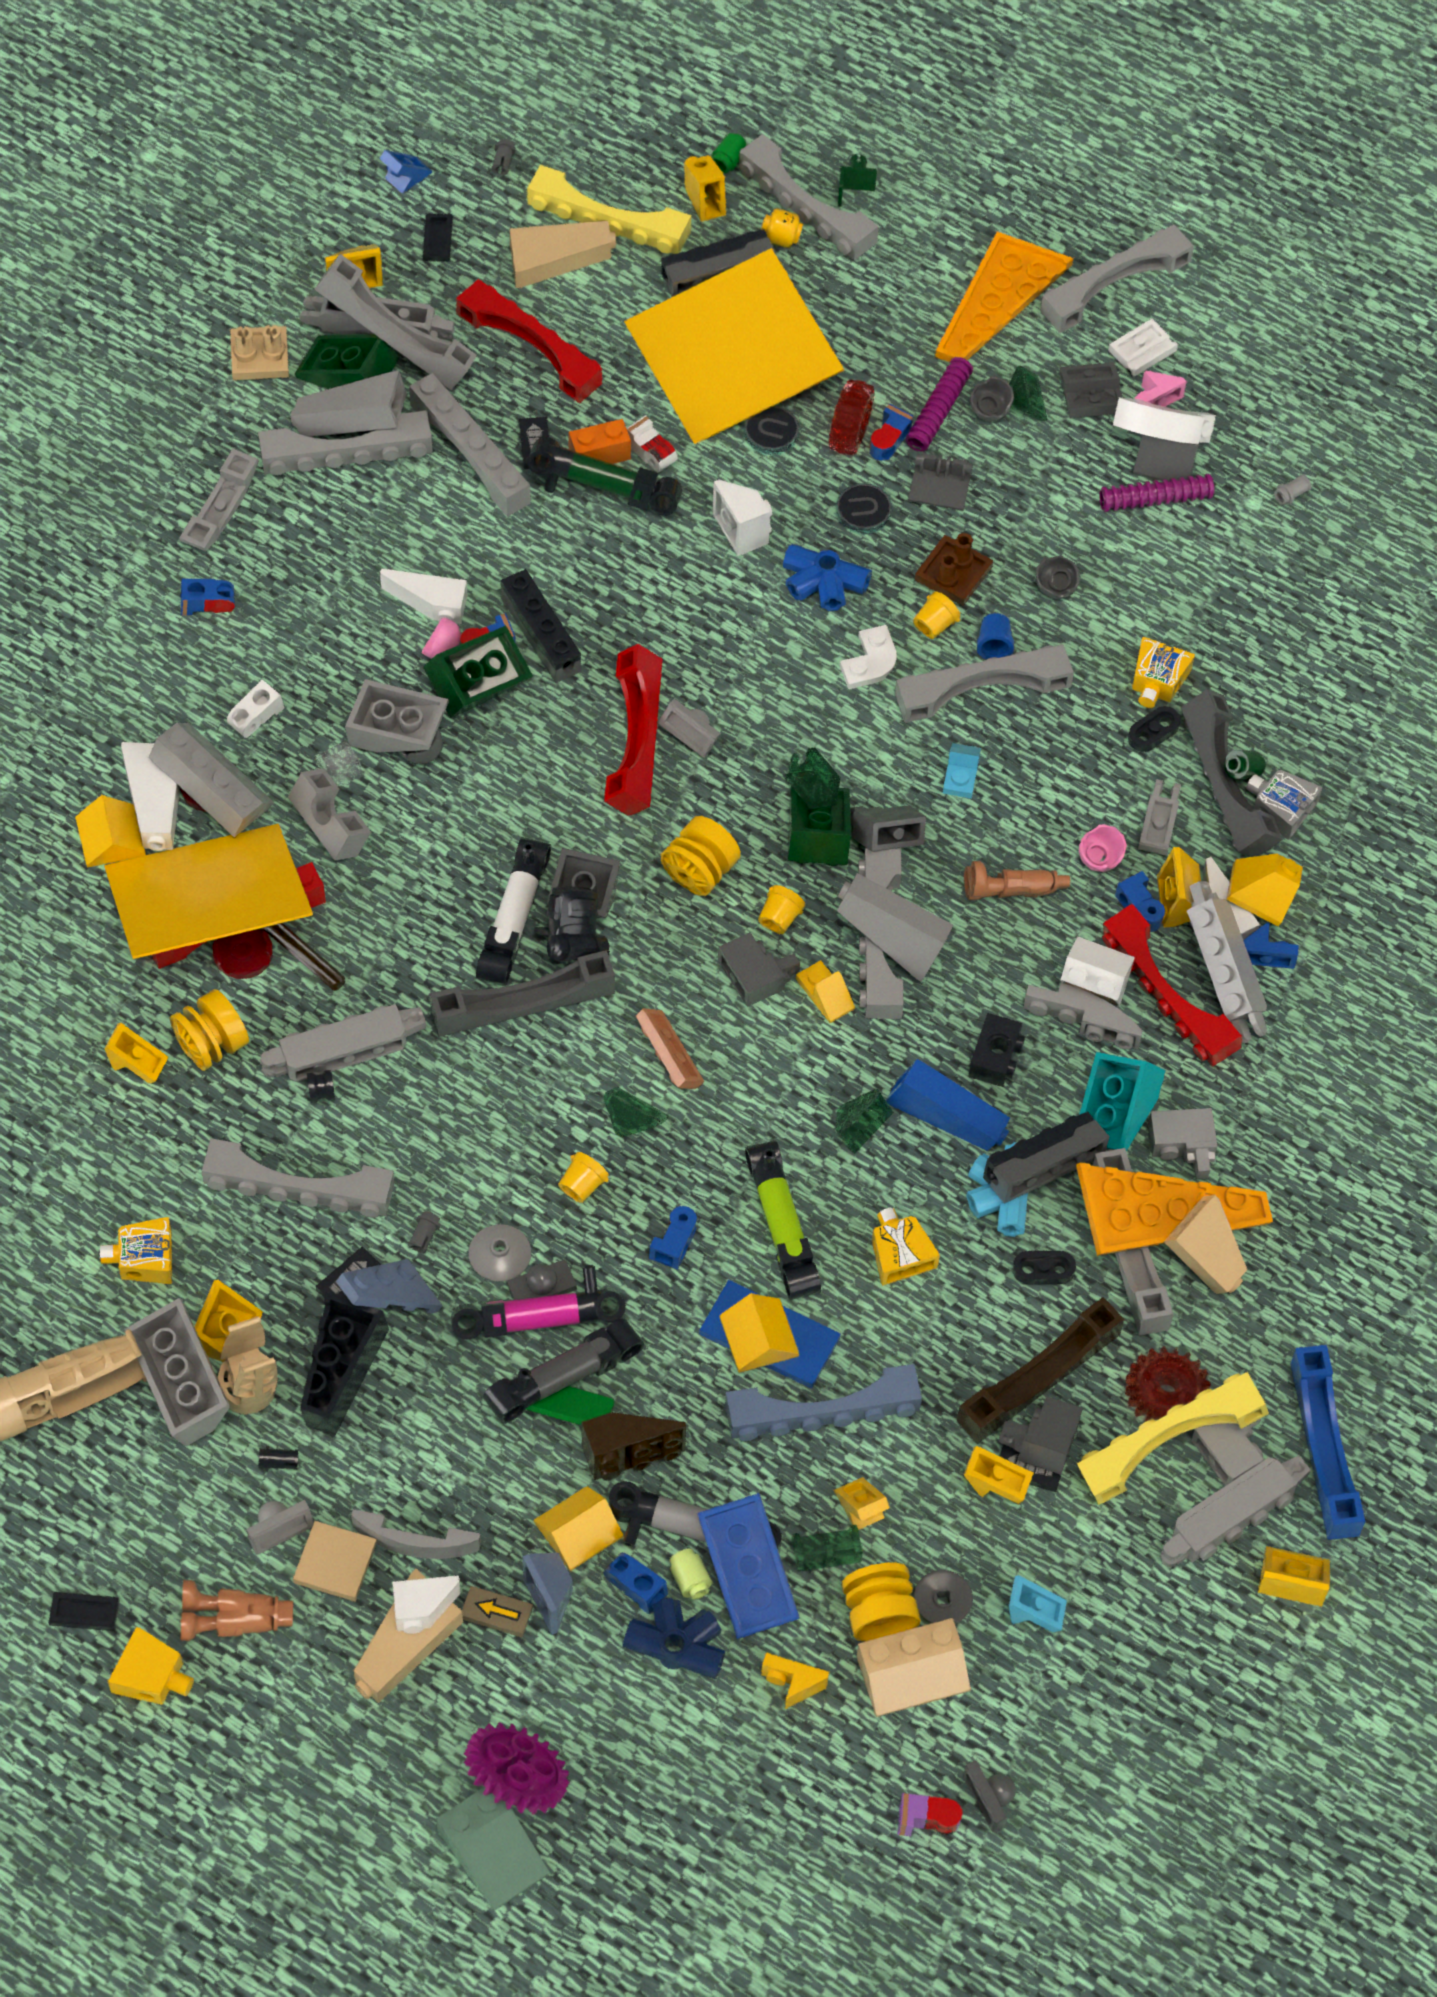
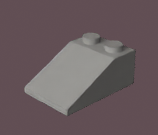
M365 679L345 725L349 746L376 753L429 750L449 703L448 699Z

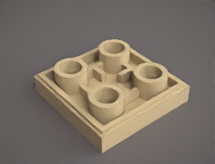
M314 1521L293 1577V1583L356 1602L377 1545V1539Z

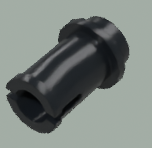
M266 1446V1449L259 1448L258 1468H265V1471H268V1468L297 1470L298 1449H269V1446Z

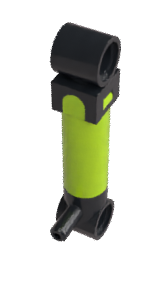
M773 1140L745 1147L746 1162L750 1175L755 1180L775 1245L776 1259L783 1276L788 1298L792 1300L821 1293L818 1270L813 1262V1254L808 1238H804L784 1174L781 1152L777 1141Z

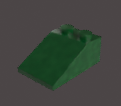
M375 334L318 335L294 375L298 379L331 389L392 372L399 357L392 346Z
M506 625L441 652L423 666L438 697L448 699L449 703L446 712L450 718L481 705L533 677Z
M791 784L788 861H795L801 864L809 862L824 863L829 866L847 865L851 841L849 788Z

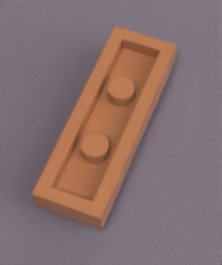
M643 1008L636 1015V1018L641 1025L643 1034L649 1038L655 1048L656 1056L668 1070L670 1080L678 1088L696 1089L700 1087L705 1081L662 1010Z

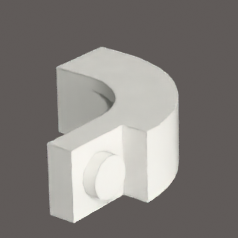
M1119 397L1113 425L1156 438L1199 444V442H1210L1216 415L1176 410L1140 399Z

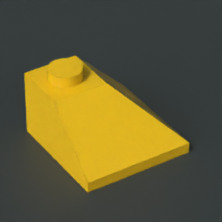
M376 244L358 246L325 257L326 271L341 254L363 270L361 276L369 288L383 286L381 251Z
M1278 853L1236 859L1232 867L1227 900L1279 927L1300 886L1303 867L1294 860L1287 859Z

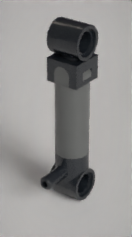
M625 1318L618 1319L605 1329L602 1327L585 1336L582 1344L531 1370L522 1368L519 1370L517 1377L511 1380L504 1378L495 1382L485 1391L483 1399L501 1423H509L519 1417L531 1405L593 1373L600 1376L615 1368L617 1362H626L643 1349L644 1342Z

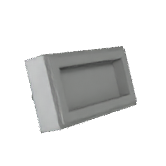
M676 699L669 703L658 721L660 726L703 758L708 755L721 734L709 725V718L704 711L700 709L689 710Z
M273 1500L266 1502L260 1507L258 1512L259 1523L247 1528L246 1531L252 1549L256 1555H259L312 1528L314 1523L310 1508L305 1500L289 1508L282 1502Z

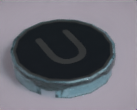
M774 405L745 420L744 437L753 450L763 455L775 456L787 449L789 451L795 446L799 438L800 425L797 417L790 410Z
M865 483L851 485L843 490L837 498L836 516L843 527L846 526L851 529L850 531L853 533L869 535L879 532L891 519L892 502L890 497L883 489L875 485Z

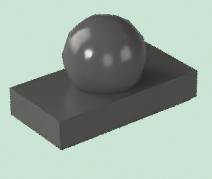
M565 1259L551 1265L544 1263L536 1264L530 1268L528 1273L507 1280V1287L513 1300L561 1295L577 1290V1284Z
M977 1760L966 1764L963 1778L991 1831L995 1833L1004 1829L1007 1817L1002 1806H1006L1013 1801L1016 1794L1014 1782L1009 1776L1001 1773L994 1774L986 1779Z

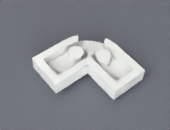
M887 625L859 631L858 637L865 655L840 661V668L848 689L880 682L886 679V676L893 670L897 653Z

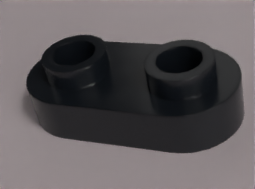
M1161 706L1153 710L1131 726L1128 735L1130 746L1140 752L1154 749L1178 731L1180 725L1179 713L1174 708L1168 706ZM1167 722L1169 726H1162L1160 723ZM1139 737H1145L1147 740H1146V741H1142V740H1140V739H1138V738H1139Z
M1024 1251L1015 1257L1012 1271L1014 1277L1023 1284H1065L1074 1277L1076 1261L1071 1254L1065 1251ZM1029 1266L1034 1271L1026 1273L1023 1271V1268ZM1061 1266L1065 1272L1057 1273L1054 1268Z

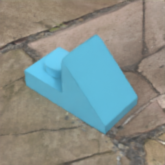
M952 743L943 794L972 799L981 748Z
M1020 1575L1015 1576L1009 1604L1011 1623L1016 1624L1029 1620L1050 1632L1061 1631L1067 1600Z

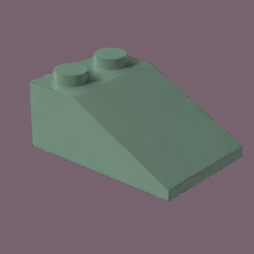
M483 1787L436 1818V1824L440 1836L489 1906L495 1911L549 1875L550 1872L512 1808L508 1810L506 1802L503 1800L497 1804L494 1803L495 1796L492 1793L484 1795L485 1787Z

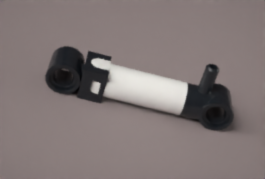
M521 837L515 854L514 866L494 925L489 928L484 942V949L478 960L476 978L507 985L542 873L546 871L550 859L551 844Z

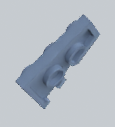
M408 1259L345 1272L336 1281L352 1304L356 1306L386 1309L388 1305L402 1306L404 1311H414L416 1307L426 1308L427 1313L439 1312L443 1306Z

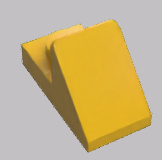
M821 960L796 974L797 982L829 1023L855 1009L841 973L837 971L831 974Z
M122 1023L117 1024L104 1048L115 1071L126 1067L150 1084L156 1082L168 1059L167 1055Z
M976 1445L973 1448L964 1476L980 1496L983 1497L989 1491H992L1020 1504L1024 1501L1033 1472Z
M863 1477L834 1490L855 1531L884 1519L882 1511L889 1509L886 1496Z
M770 1653L765 1654L761 1675L766 1676V1680L775 1685L791 1684L786 1697L785 1709L826 1689L829 1679L828 1671Z

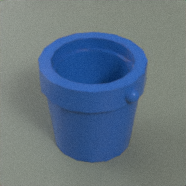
M993 613L982 619L980 635L977 639V652L982 658H1001L1013 654L1014 639L1012 637L1009 618L1005 615Z

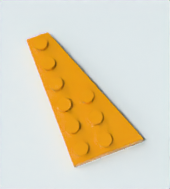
M997 231L936 349L935 357L950 362L953 357H962L966 360L971 358L1073 265V258Z
M1081 1162L1076 1164L1097 1256L1165 1244L1164 1241L1201 1198L1210 1195H1216L1219 1198L1232 1231L1268 1225L1273 1222L1267 1194L1264 1191L1232 1186H1216L1201 1181L1197 1183L1185 1181L1182 1178L1144 1172L1122 1171L1113 1167L1090 1166V1164Z

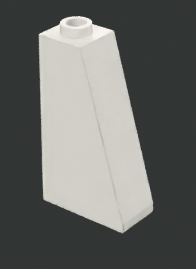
M122 742L123 761L144 849L161 851L163 849L173 850L180 786L149 758L155 743Z

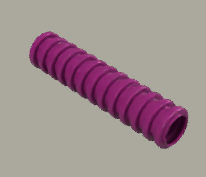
M953 357L950 364L946 367L931 396L918 415L917 420L906 435V443L912 449L924 452L929 448L937 431L954 405L955 400L961 393L962 388L973 373V366L966 359Z
M1208 473L1204 477L1196 475L1195 478L1188 476L1187 479L1179 477L1178 480L1171 478L1170 481H1167V479H1162L1161 482L1154 480L1152 484L1149 481H1145L1144 485L1137 482L1135 486L1129 483L1127 487H1124L1123 484L1119 485L1118 488L1114 485L1110 486L1109 489L1102 487L1099 493L1100 505L1104 512H1108L1109 509L1117 511L1118 508L1125 510L1128 506L1130 509H1134L1136 505L1142 508L1144 504L1150 507L1153 503L1158 506L1161 505V502L1166 505L1170 501L1178 503L1179 500L1186 502L1187 499L1190 501H1195L1196 498L1203 500L1204 497L1212 499L1214 495V481Z

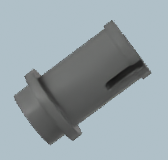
M501 139L495 145L496 155L491 167L494 173L498 174L500 165H502L500 174L507 175L509 172L511 158L516 153L515 144L509 139Z
M424 1211L422 1215L417 1217V1227L411 1240L408 1242L409 1248L413 1247L412 1250L423 1254L426 1253L435 1230L437 1231L440 1228V1218L428 1211Z

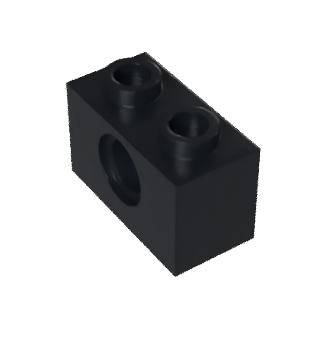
M987 1013L970 1063L968 1077L1004 1087L1006 1078L1012 1079L1016 1069L1017 1061L1013 1060L1015 1052L1021 1053L1026 1036L1021 1035L1023 1023ZM1000 1049L1004 1053L999 1054L993 1052L992 1050Z

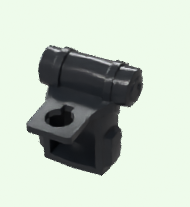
M553 887L547 910L549 927H534V932L549 937L547 953L552 960H577V957L606 950L609 956L610 951L607 938L604 935L596 934L598 892L584 887Z

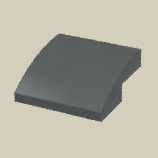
M1114 362L1060 367V378L1070 418L1116 413L1119 397L1123 398L1119 387L1120 377Z

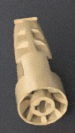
M259 1316L228 1326L230 1334L225 1340L221 1353V1359H225L220 1367L218 1381L230 1405L229 1409L240 1414L257 1413L266 1408L274 1399L277 1388L276 1361L274 1357L268 1358L262 1352H259L258 1347L265 1345L264 1327Z
M130 1329L126 1330V1335L109 1338L37 1363L38 1366L8 1378L6 1376L0 1378V1442L26 1432L28 1428L55 1417L59 1419L86 1408L134 1385L140 1380L147 1382L137 1358L142 1354Z

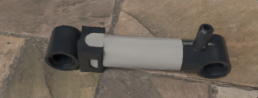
M628 1481L618 1482L611 1488L609 1507L615 1519L619 1522H629L623 1538V1543L626 1546L632 1547L635 1545L642 1524L706 1542L697 1513L708 1509L640 1490L636 1484ZM626 1498L633 1503L629 1506H621L617 1502L620 1499ZM769 1522L780 1553L781 1531L776 1524Z

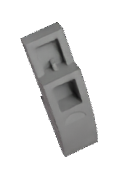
M1062 982L1058 992L1028 985L1023 1009L1029 1010L1036 1016L1050 1015L1058 1017L1060 1021L1067 1024L1081 1023L1079 1034L1085 1035L1091 1041L1099 1042L1104 1040L1112 1042L1121 1049L1139 1048L1143 1030L1125 1013L1106 1000L1088 991Z

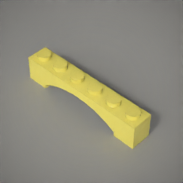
M543 165L539 166L527 188L528 205H531L538 211L546 210L557 214L562 219H572L581 223L608 221L609 231H614L616 237L622 236L633 240L636 244H646L655 247L662 253H680L691 232V215L668 207L664 211L633 212L601 204L573 188L565 180L564 172Z
M1248 1372L1242 1375L1234 1374L1228 1377L1222 1386L1214 1390L1206 1389L1200 1392L1194 1401L1186 1405L1179 1404L1168 1410L1166 1416L1157 1421L1152 1419L1144 1422L1139 1426L1138 1431L1129 1436L1121 1435L1110 1442V1446L1103 1450H1093L1085 1454L1081 1459L1082 1461L1078 1462L1077 1465L1099 1505L1127 1491L1125 1483L1136 1466L1154 1449L1171 1438L1189 1430L1213 1424L1233 1423L1238 1424L1240 1429L1268 1415L1269 1412L1266 1403Z

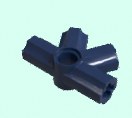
M665 1598L652 1604L655 1626L634 1618L630 1621L623 1640V1647L659 1659L662 1665L668 1669L684 1668L716 1679L719 1675L726 1651L707 1644L721 1634V1627L710 1611L702 1609L684 1622L680 1600ZM670 1646H677L681 1648V1650L674 1652L668 1650L667 1648Z

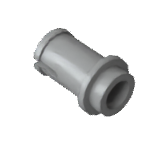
M1301 474L1287 484H1279L1274 491L1275 499L1281 505H1290L1296 497L1311 490V482L1307 476Z

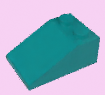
M1096 1052L1080 1114L1088 1111L1109 1135L1108 1149L1125 1148L1126 1151L1128 1150L1159 1098L1166 1072L1165 1069L1147 1061Z

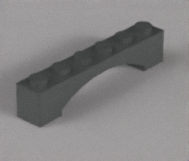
M1206 689L1181 707L1185 717L1184 724L1192 734L1194 749L1202 759L1204 774L1212 784L1214 789L1212 792L1213 796L1220 804L1223 812L1222 819L1230 829L1234 848L1239 853L1250 857L1260 856L1283 839L1273 815L1254 809L1242 794L1236 780L1226 774L1224 761L1228 755L1229 722L1233 720V716L1224 695Z
M607 950L577 957V961L556 972L520 984L482 990H464L458 986L430 993L431 1013L438 1037L615 994V974Z

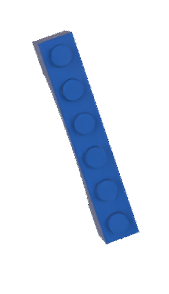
M1327 1345L1295 1348L1290 1365L1327 1539L1359 1537L1365 1524L1360 1495L1353 1484L1342 1445L1334 1399L1333 1371Z

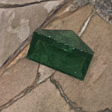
M1021 365L1018 366L1009 383L1013 388L1014 401L1010 409L1041 422L1047 421L1048 418L1038 375Z
M619 1087L605 1092L603 1097L615 1134L621 1138L657 1127L669 1117V1115Z
M874 1089L841 1105L837 1109L836 1132L849 1151L855 1154L894 1112L880 1091Z

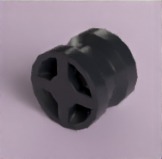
M326 1070L323 1074L319 1075L313 1072L307 1073L310 1103H317L319 1099L325 1098L328 1101L335 1100L331 1070Z

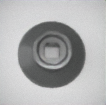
M937 1570L926 1574L918 1582L914 1592V1599H916L919 1613L929 1622L936 1623L953 1618L954 1623H957L969 1613L973 1603V1594L968 1582L962 1576L948 1570ZM937 1597H947L949 1604H939Z

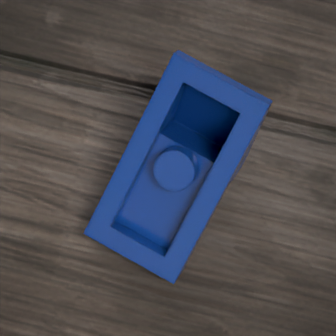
M384 150L379 158L387 165L386 170L388 173L385 179L401 193H404L433 172L414 155Z
M1269 922L1243 940L1252 965L1295 968L1299 945L1289 944L1285 941L1269 942Z

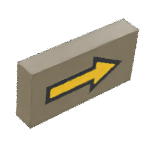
M471 1586L462 1609L463 1620L523 1638L533 1610V1604Z

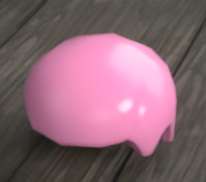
M442 618L423 648L422 654L432 659L435 655L460 645L461 633L459 626L448 618Z
M1101 824L1083 836L1079 844L1078 853L1081 861L1090 870L1107 872L1115 868L1122 861L1127 844L1124 835L1116 827Z

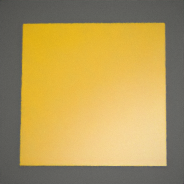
M772 248L624 321L694 444L704 441L844 371L843 366Z
M279 823L241 832L235 837L228 835L174 848L173 850L161 851L104 865L133 959L313 915Z

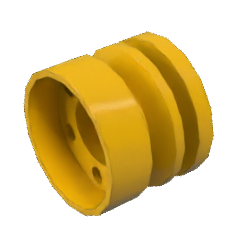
M695 816L682 829L680 837H676L661 853V862L666 872L675 882L698 896H707L714 889L715 885L721 881L722 874H726L740 859L741 851L735 839L724 827L710 818Z
M213 989L197 1000L199 1013L191 1006H186L183 1008V1015L176 1012L170 1016V1023L179 1045L185 1054L203 1071L212 1066V1061L218 1063L222 1060L223 1057L219 1045L227 1053L233 1054L249 1043V1036L241 1018L229 1000L217 989Z
M880 1563L870 1565L850 1573L842 1580L841 1586L843 1593L846 1595V1605L853 1609L849 1614L853 1636L858 1641H870L914 1629L920 1625L921 1618L916 1599L909 1596L913 1590L912 1583L909 1581V1570L904 1564Z

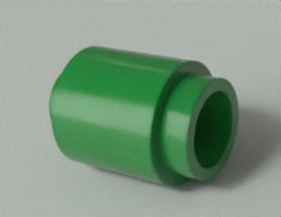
M728 133L713 151L712 159L723 174L734 170L738 165L740 151L747 146L746 140L739 134Z

